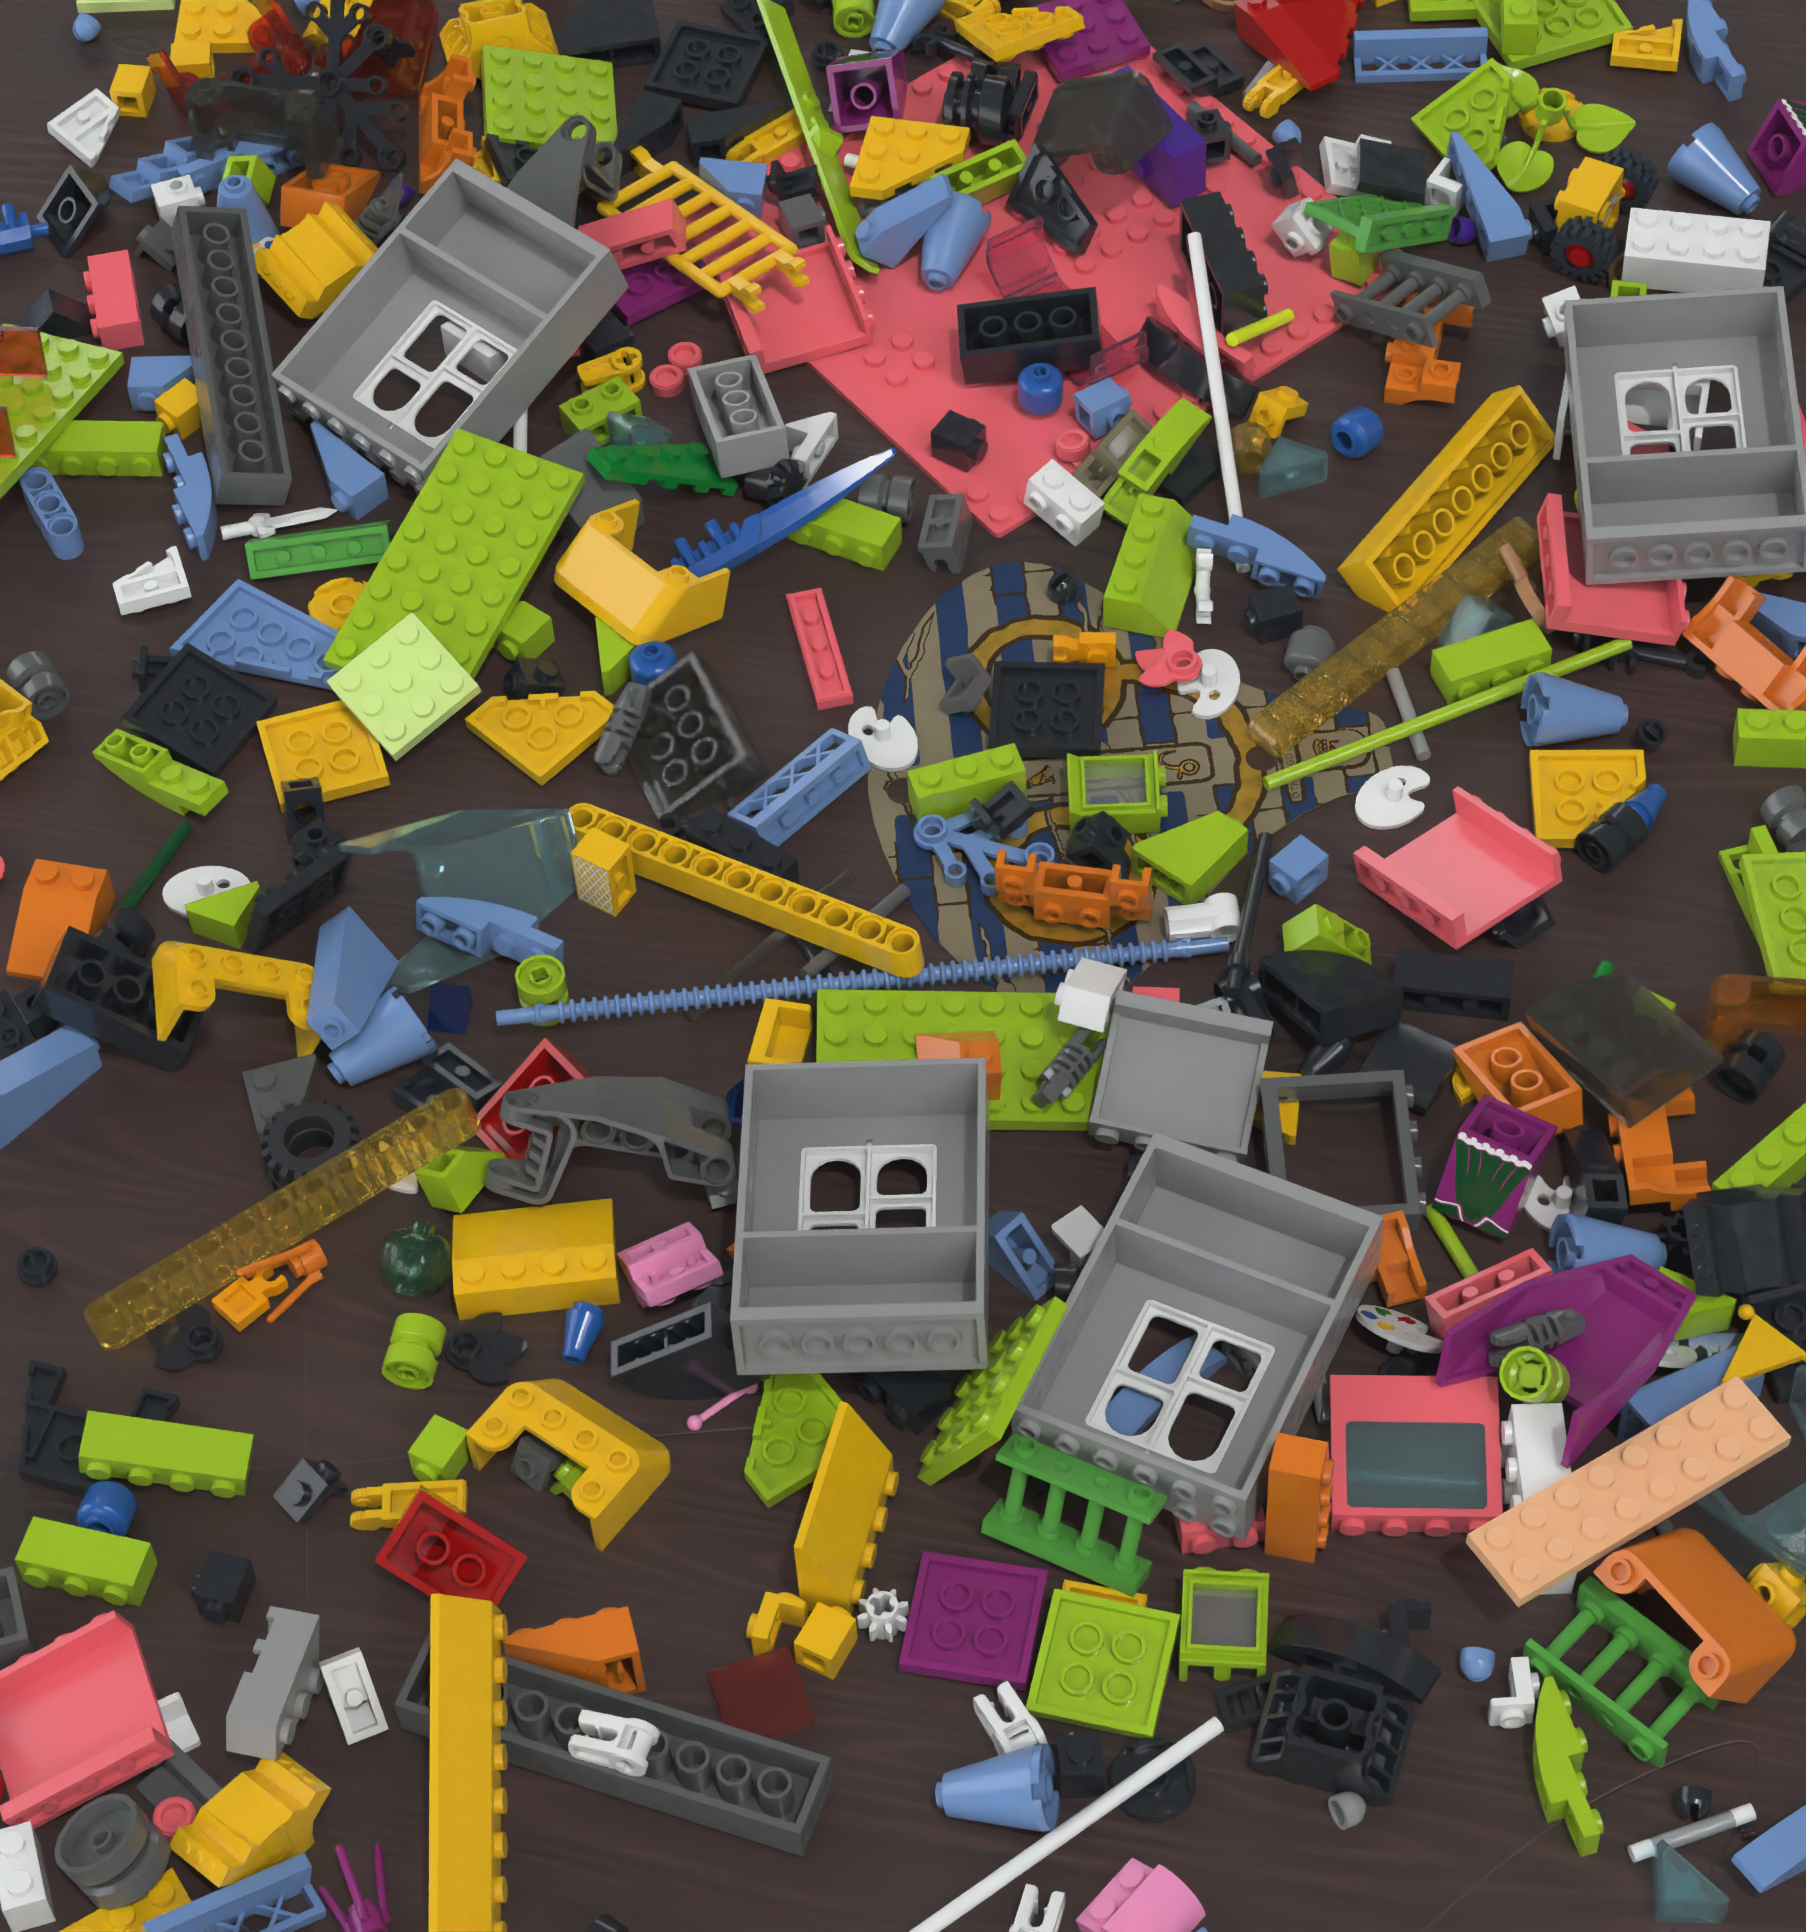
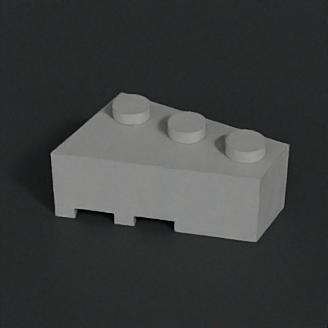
M270 1606L266 1616L268 1621L266 1640L257 1638L253 1648L254 1654H260L252 1673L244 1671L226 1715V1751L276 1761L285 1744L290 1745L292 1743L296 1725L300 1719L306 1718L310 1707V1700L314 1694L321 1692L324 1678L318 1663L320 1615Z

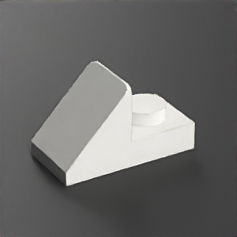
M827 412L785 425L788 449L792 451L791 459L797 460L798 465L804 467L803 476L808 479L805 484L807 486L838 439L836 413Z
M359 1647L318 1662L330 1700L348 1745L389 1730Z

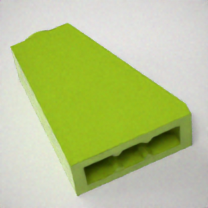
M1216 811L1136 843L1131 848V871L1142 878L1144 867L1152 868V885L1183 905L1197 904L1248 853V829L1239 820L1229 818L1220 811Z

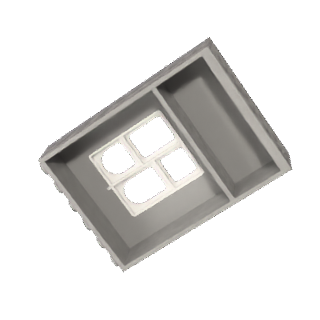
M456 158L271 376L279 387L277 393L290 403L291 406L288 409L297 419L305 422L307 419L311 422L316 420L354 451L362 453L363 457L379 470L381 467L387 469L390 476L399 484L405 486L409 483L415 487L414 490L419 495L457 428L499 443L629 286L609 248ZM442 315L466 329V334L435 371L428 372L405 358V353L436 316ZM479 341H486L508 355L506 363L490 382L485 385L477 383L457 370L458 364L472 349V346ZM393 369L399 370L420 383L421 386L418 392L400 409L384 411L379 409L374 403L375 389L388 372ZM443 383H452L473 397L469 407L444 434L437 437H426L416 431L415 418L418 412Z
M1784 286L1565 300L1564 356L1586 585L1729 577V575L1745 576L1806 572V458ZM1704 379L1718 381L1728 389L1732 408L1728 412L1691 414L1686 410V390L1696 381ZM1644 383L1663 387L1670 397L1673 427L1669 430L1630 431L1627 425L1625 405L1626 394L1636 385ZM1713 426H1731L1734 429L1736 448L1691 451L1690 429ZM1672 444L1675 446L1676 452L1631 455L1630 449L1636 445Z
M986 1058L745 1064L730 1314L737 1375L988 1369L990 1108ZM908 1159L916 1161L926 1169L927 1189L922 1194L881 1195L877 1192L879 1171L885 1164L893 1160ZM844 1161L854 1165L860 1171L861 1187L860 1206L854 1211L815 1212L810 1209L811 1178L813 1172L819 1166L827 1162ZM922 1209L926 1212V1227L876 1228V1214L881 1210ZM821 1226H855L858 1228L810 1230L813 1227Z
M1154 1132L1066 1301V1304L1069 1306L1011 1418L1012 1434L1016 1432L1021 1436L1031 1437L1037 1442L1059 1450L1064 1454L1071 1455L1137 1484L1148 1486L1152 1490L1168 1496L1167 1503L1163 1509L1171 1511L1180 1520L1186 1522L1196 1521L1211 1527L1215 1533L1223 1537L1231 1538L1234 1536L1245 1541L1268 1493L1269 1466L1277 1432L1296 1436L1381 1260L1384 1217ZM1154 1317L1165 1318L1191 1328L1198 1333L1197 1340L1176 1381L1172 1384L1157 1381L1134 1372L1128 1367L1145 1330ZM1225 1341L1256 1353L1261 1357V1362L1245 1391L1237 1392L1200 1376L1199 1372L1215 1342ZM1119 1386H1127L1163 1402V1407L1155 1423L1148 1431L1141 1435H1121L1111 1429L1106 1422L1105 1412L1114 1391ZM1190 1394H1198L1227 1405L1235 1411V1415L1217 1450L1210 1457L1199 1461L1185 1460L1176 1455L1171 1449L1168 1440L1170 1430L1186 1398Z

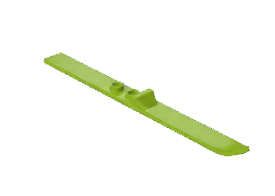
M757 0L814 164H817V172L845 250L854 263L878 276L881 269H879L876 261L861 255L855 231L862 221L855 201L850 196V188L837 154L844 138L841 133L830 129L828 122L824 118L820 107L821 102L816 96L785 8L770 0Z

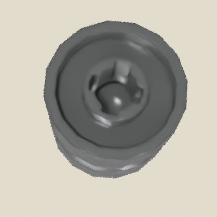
M875 472L860 484L858 503L900 517L901 523H910L916 502V478L895 475L891 480H888L886 474Z
M26 652L11 662L6 673L7 679L13 689L33 703L31 715L37 720L50 719L66 708L70 700L69 690L58 675L52 660L45 652Z
M1789 785L1772 793L1764 801L1760 808V815L1770 830L1776 832V838L1785 852H1806V793L1798 785Z

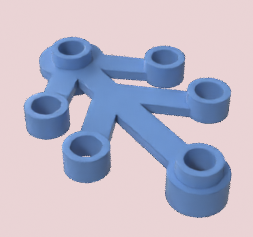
M973 807L970 811L947 820L936 814L923 816L914 828L915 842L921 848L935 852L944 867V879L948 885L959 887L967 881L966 865L956 860L949 847L951 846L962 849L980 877L981 892L987 896L999 894V891H995V885L986 884L989 881L995 882V870L986 856L997 858L999 849H1006L1008 862L1024 865L1025 867L1029 853L1037 854V862L1055 863L1054 849L1047 843L1036 842L1024 850L994 842L1000 839V837L993 831L986 834L972 818L977 814ZM1027 820L1008 837L1012 839L1023 838L1028 831ZM969 826L978 830L968 835L958 832ZM952 872H960V873H961L960 875H957V876L951 875Z

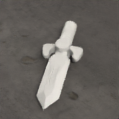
M319 507L271 518L269 513L253 514L249 521L220 526L223 540L246 535L266 538L274 535L276 528L325 519L338 511V509Z

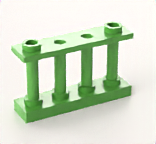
M1014 1432L998 1451L995 1459L1012 1467L1006 1499L1000 1498L983 1519L981 1533L1134 1597L1149 1577L1153 1563L1136 1555L1143 1524L1151 1525L1167 1503L1168 1496L1156 1492L1148 1486L1137 1484L1071 1455L1064 1454L1059 1450L1037 1442L1031 1437L1021 1436ZM1028 1474L1051 1483L1044 1516L1022 1507ZM1066 1491L1089 1500L1082 1532L1060 1523ZM1105 1507L1128 1516L1121 1548L1098 1539Z
M1589 1576L1579 1586L1576 1608L1579 1609L1580 1613L1546 1649L1530 1638L1525 1643L1523 1657L1528 1656L1530 1672L1538 1673L1539 1682H1543L1546 1677L1553 1676L1558 1689H1564L1572 1703L1626 1743L1634 1756L1641 1761H1649L1660 1769L1665 1764L1669 1745L1663 1738L1695 1703H1703L1713 1711L1722 1700L1709 1698L1694 1682L1688 1666L1693 1652L1592 1576ZM1592 1624H1599L1611 1633L1614 1639L1578 1675L1559 1659ZM1626 1650H1633L1644 1658L1648 1665L1612 1701L1595 1688L1594 1685ZM1661 1676L1669 1677L1681 1686L1683 1691L1648 1728L1628 1712Z

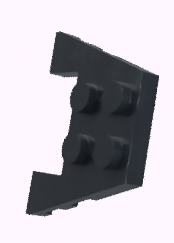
M31 1359L28 1364L29 1384L25 1395L26 1415L25 1425L22 1426L18 1467L21 1479L84 1495L87 1489L94 1483L114 1481L115 1477H111L108 1480H97L87 1476L86 1473L79 1472L78 1456L87 1413L54 1405L67 1379L66 1370L64 1367ZM144 1387L131 1417L167 1422L180 1407L178 1395Z

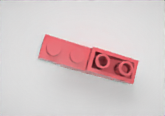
M1160 283L1156 286V305L1159 322L1176 332L1177 339L1205 356L1198 306L1185 299L1180 293ZM1216 331L1221 367L1225 370L1233 369L1253 382V355L1238 345L1234 347L1229 346L1226 338Z

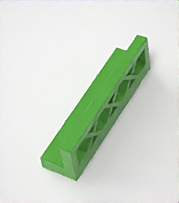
M391 520L249 539L245 544L250 579L378 563L391 543Z

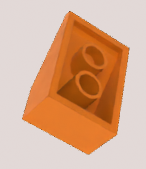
M317 161L281 186L280 226L293 228L305 219L307 213L318 215L325 201L338 204L355 222L356 218L366 208L380 180L381 172Z
M42 859L35 860L23 888L6 968L8 976L42 981L54 948L68 926H72L91 936L103 927L116 899L108 870Z
M1521 1021L1452 1048V1054L1478 1102L1484 1094L1558 1126L1556 1135L1562 1133L1563 1129H1572L1583 1124L1582 1088Z

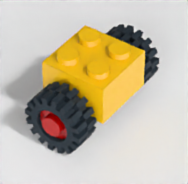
M1616 148L1614 152L1613 150L1608 151L1601 161L1585 156L1579 168H1573L1566 190L1559 191L1554 203V210L1558 211V215L1554 220L1558 227V233L1550 247L1552 249L1550 253L1551 258H1556L1554 264L1557 267L1562 265L1563 269L1561 272L1565 275L1569 271L1573 273L1572 279L1577 280L1579 276H1582V282H1588L1590 278L1594 282L1598 281L1600 277L1603 278L1619 250V245H1616V236H1609L1618 219L1619 208H1622L1623 213L1627 214L1630 212L1631 207L1643 209L1658 186L1659 177L1656 176L1658 171L1656 167L1650 168L1653 162L1649 158L1646 161L1641 159L1644 154L1638 152L1635 156L1632 154L1633 149L1627 148L1625 153H1623L1622 148Z

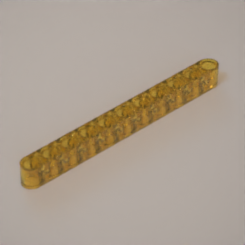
M1521 516L1510 520L1258 712L1249 722L1246 728V736L1274 758H1279L1382 680L1389 669L1400 666L1512 580L1513 576L1498 551L1501 546L1510 543L1525 569L1539 559L1538 528Z
M453 1088L439 1094L95 1299L86 1307L83 1316L100 1346L104 1350H116L238 1278L237 1269L280 1253L473 1137L480 1130L481 1121L466 1091L460 1088Z

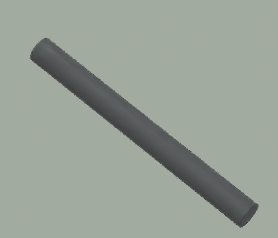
M900 884L870 909L869 912L885 918L911 895L910 889L906 885ZM824 948L799 970L800 977L805 980V976L809 975L813 979L841 954Z

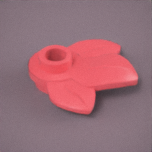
M1168 630L1166 632L1163 648L1135 652L1137 663L1140 669L1144 671L1139 678V682L1149 687H1163L1174 681L1189 682L1197 678L1202 672V660L1194 651L1193 641L1178 631Z

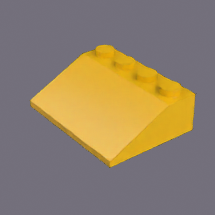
M612 1198L453 1215V1291L459 1321L474 1319L481 1314L500 1312L502 1316L572 1309L574 1302H587L596 1306L621 1303Z
M841 1401L839 1402L794 1544L799 1596L801 1600L807 1602V1609L813 1611L816 1604L820 1602L829 1607L839 1606L852 1615L854 1605H859V1599H864L866 1580L862 1579L865 1569H872L877 1554V1544L874 1543L877 1532L883 1533L888 1518V1508L885 1507L888 1496L894 1497L896 1494L899 1472L894 1471L892 1453L848 1403Z

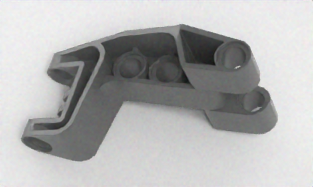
M574 115L569 117L517 172L506 188L574 228L577 199L580 193L613 202L617 199L620 186L622 155L613 144L607 141L596 143L597 133L594 125L586 117ZM579 125H586L585 135L581 139L573 140V130ZM611 151L613 156L610 163L600 166L598 163L600 155L603 152Z
M594 1076L508 1091L503 1096L499 1113L500 1118L511 1125L532 1131L528 1139L529 1148L526 1149L525 1159H493L489 1161L484 1185L495 1193L535 1205L545 1204L552 1199L573 1148L577 1146H592L659 1157L663 1160L669 1179L722 1187L729 1184L736 1175L734 1149L732 1144L727 1141L731 1136L730 1109L727 1102L720 1097L661 1076ZM710 1119H718V1120H720L719 1122H716V1123H708V1122H706L707 1120H710ZM591 1121H596L600 1124L591 1123ZM553 1126H558V1133L550 1151L553 1140ZM715 1159H722V1160H724L723 1162H720V1163H712V1162H710V1161L715 1160Z

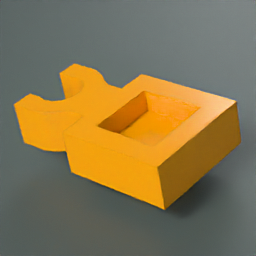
M1079 632V639L1070 638L1065 635H1053V662L1070 663L1072 661H1079V663L1105 664V667H1116V632Z
M269 1266L256 1271L254 1278L250 1281L244 1276L239 1277L211 1301L214 1309L236 1330L241 1332L271 1308L268 1300L269 1297L277 1296L289 1288L287 1279L281 1274L274 1281H266L274 1275L273 1267Z

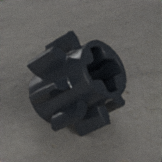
M1676 1213V1216L1670 1222L1666 1220L1660 1221V1234L1657 1236L1666 1246V1261L1671 1260L1676 1263H1682L1685 1266L1687 1261L1691 1260L1684 1215Z

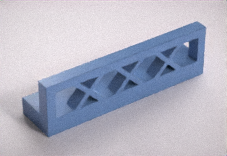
M1487 27L1354 31L1353 65L1355 83L1462 80L1477 69L1463 66L1464 62L1479 61L1481 66L1487 61ZM1439 62L1445 65L1443 69H1433L1428 66L1431 63ZM1406 63L1412 66L1409 70H1400L1395 67L1398 64ZM1374 64L1379 67L1376 71H1362L1361 65Z
M829 729L727 814L728 818L775 846H780L872 769L862 740L837 729ZM833 743L840 744V746L834 750L825 751ZM814 766L810 771L798 773L805 767ZM789 787L783 793L772 795L778 789ZM763 809L752 819L746 816L751 811Z
M302 1853L143 1923L142 1932H239V1927L243 1925L245 1918L253 1914L271 1918L268 1928L259 1932H294L325 1918L327 1910L310 1883L312 1865L305 1853ZM301 1893L311 1908L300 1914L282 1910L285 1900Z

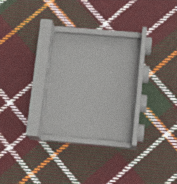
M1118 990L1093 1110L1089 1121L1088 1135H1093L1096 1140L1107 1144H1116L1118 1141L1134 1144L1136 1149L1145 1151L1154 1132L1244 1165L1273 1021Z

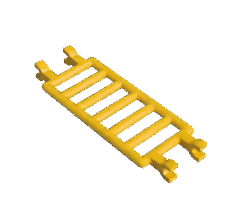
M641 145L631 150L630 156L638 163L633 168L634 173L642 178L619 190L618 197L614 202L591 196L595 201H600L597 204V211L608 218L622 213L616 209L617 207L666 179L675 176L680 181L625 212L671 198L674 200L693 189L699 195L678 206L685 218L710 203L715 204L719 208L686 226V242L731 216L738 220L737 223L681 255L676 253L662 259L717 298H723L730 293L733 294L754 315L763 311L766 307L765 303L757 297L762 292L761 286L755 282H749L773 268L778 269L798 289L810 283L809 277L801 270L807 266L806 260L799 256L794 258L798 253V247L795 243L678 162L671 161L664 166L661 165ZM750 230L758 234L755 238L701 269L693 264ZM770 244L778 248L777 251L721 283L713 278Z

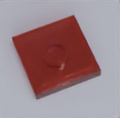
M789 1646L707 1671L708 1680L724 1724L771 1739L815 1726V1718Z

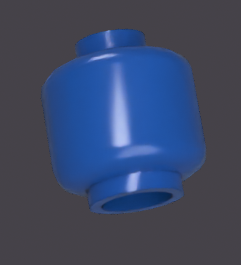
M1034 363L1028 365L1020 372L1018 376V401L1023 409L1035 415H1046L1060 407L1063 401V376L1059 369L1047 363Z
M1365 407L1351 409L1337 418L1331 427V438L1334 447L1342 455L1351 459L1361 458L1378 447L1384 435L1383 425L1377 414Z
M652 641L640 644L632 650L629 664L633 683L647 686L652 695L665 693L676 684L678 679L676 654L671 646L664 642Z
M99 1481L92 1484L85 1492L77 1511L76 1521L79 1527L124 1537L129 1531L135 1516L137 1501L133 1493L121 1483Z

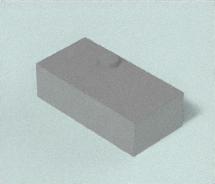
M756 354L687 368L692 402L721 478L771 468L782 459H790L786 427Z

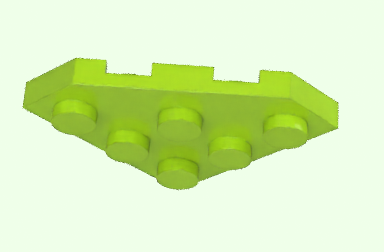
M1490 58L1414 115L1411 120L1419 132L1443 158H1448L1447 149L1450 133L1457 131L1486 167L1491 170L1497 165L1514 84L1511 77L1493 58Z
M820 1373L770 1374V1379L764 1381V1392L761 1405L758 1407L752 1434V1445L749 1457L746 1460L744 1474L745 1480L768 1509L816 1478L839 1402H843Z

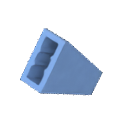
M350 906L324 922L319 928L306 1021L331 1050H334L361 1032L376 1002L399 964V961Z
M65 1025L0 1061V1150L102 1067L98 1053L100 1045L95 1037Z
M1739 1345L1640 1388L1622 1408L1617 1440L1620 1444L1717 1388ZM1765 1373L1743 1381L1756 1397L1761 1395Z

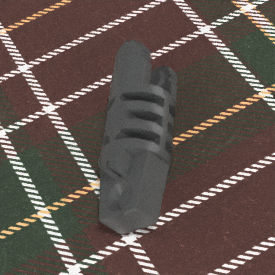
M628 682L612 709L613 713L609 716V722L605 725V731L601 734L596 748L597 751L593 756L594 761L602 767L603 772L609 777H614L622 769V765H624L628 753L633 747L632 743L637 738L636 734L640 731L641 724L644 722L652 692L647 686Z
M1079 1026L1040 1074L1043 1082L1032 1095V1099L1041 1108L1054 1103L1059 1096L1063 1100L1066 1099L1105 1051L1107 1044L1105 1038L1096 1041L1088 1050L1082 1045V1042L1089 1036L1091 1029Z
M1573 1308L1545 1311L1530 1318L1495 1329L1490 1332L1489 1339L1492 1342L1491 1344L1498 1345L1499 1347L1498 1349L1494 1348L1489 1353V1364H1491V1367L1500 1368L1506 1355L1510 1351L1522 1346L1535 1347L1544 1352L1559 1347L1562 1343L1585 1332L1586 1319Z

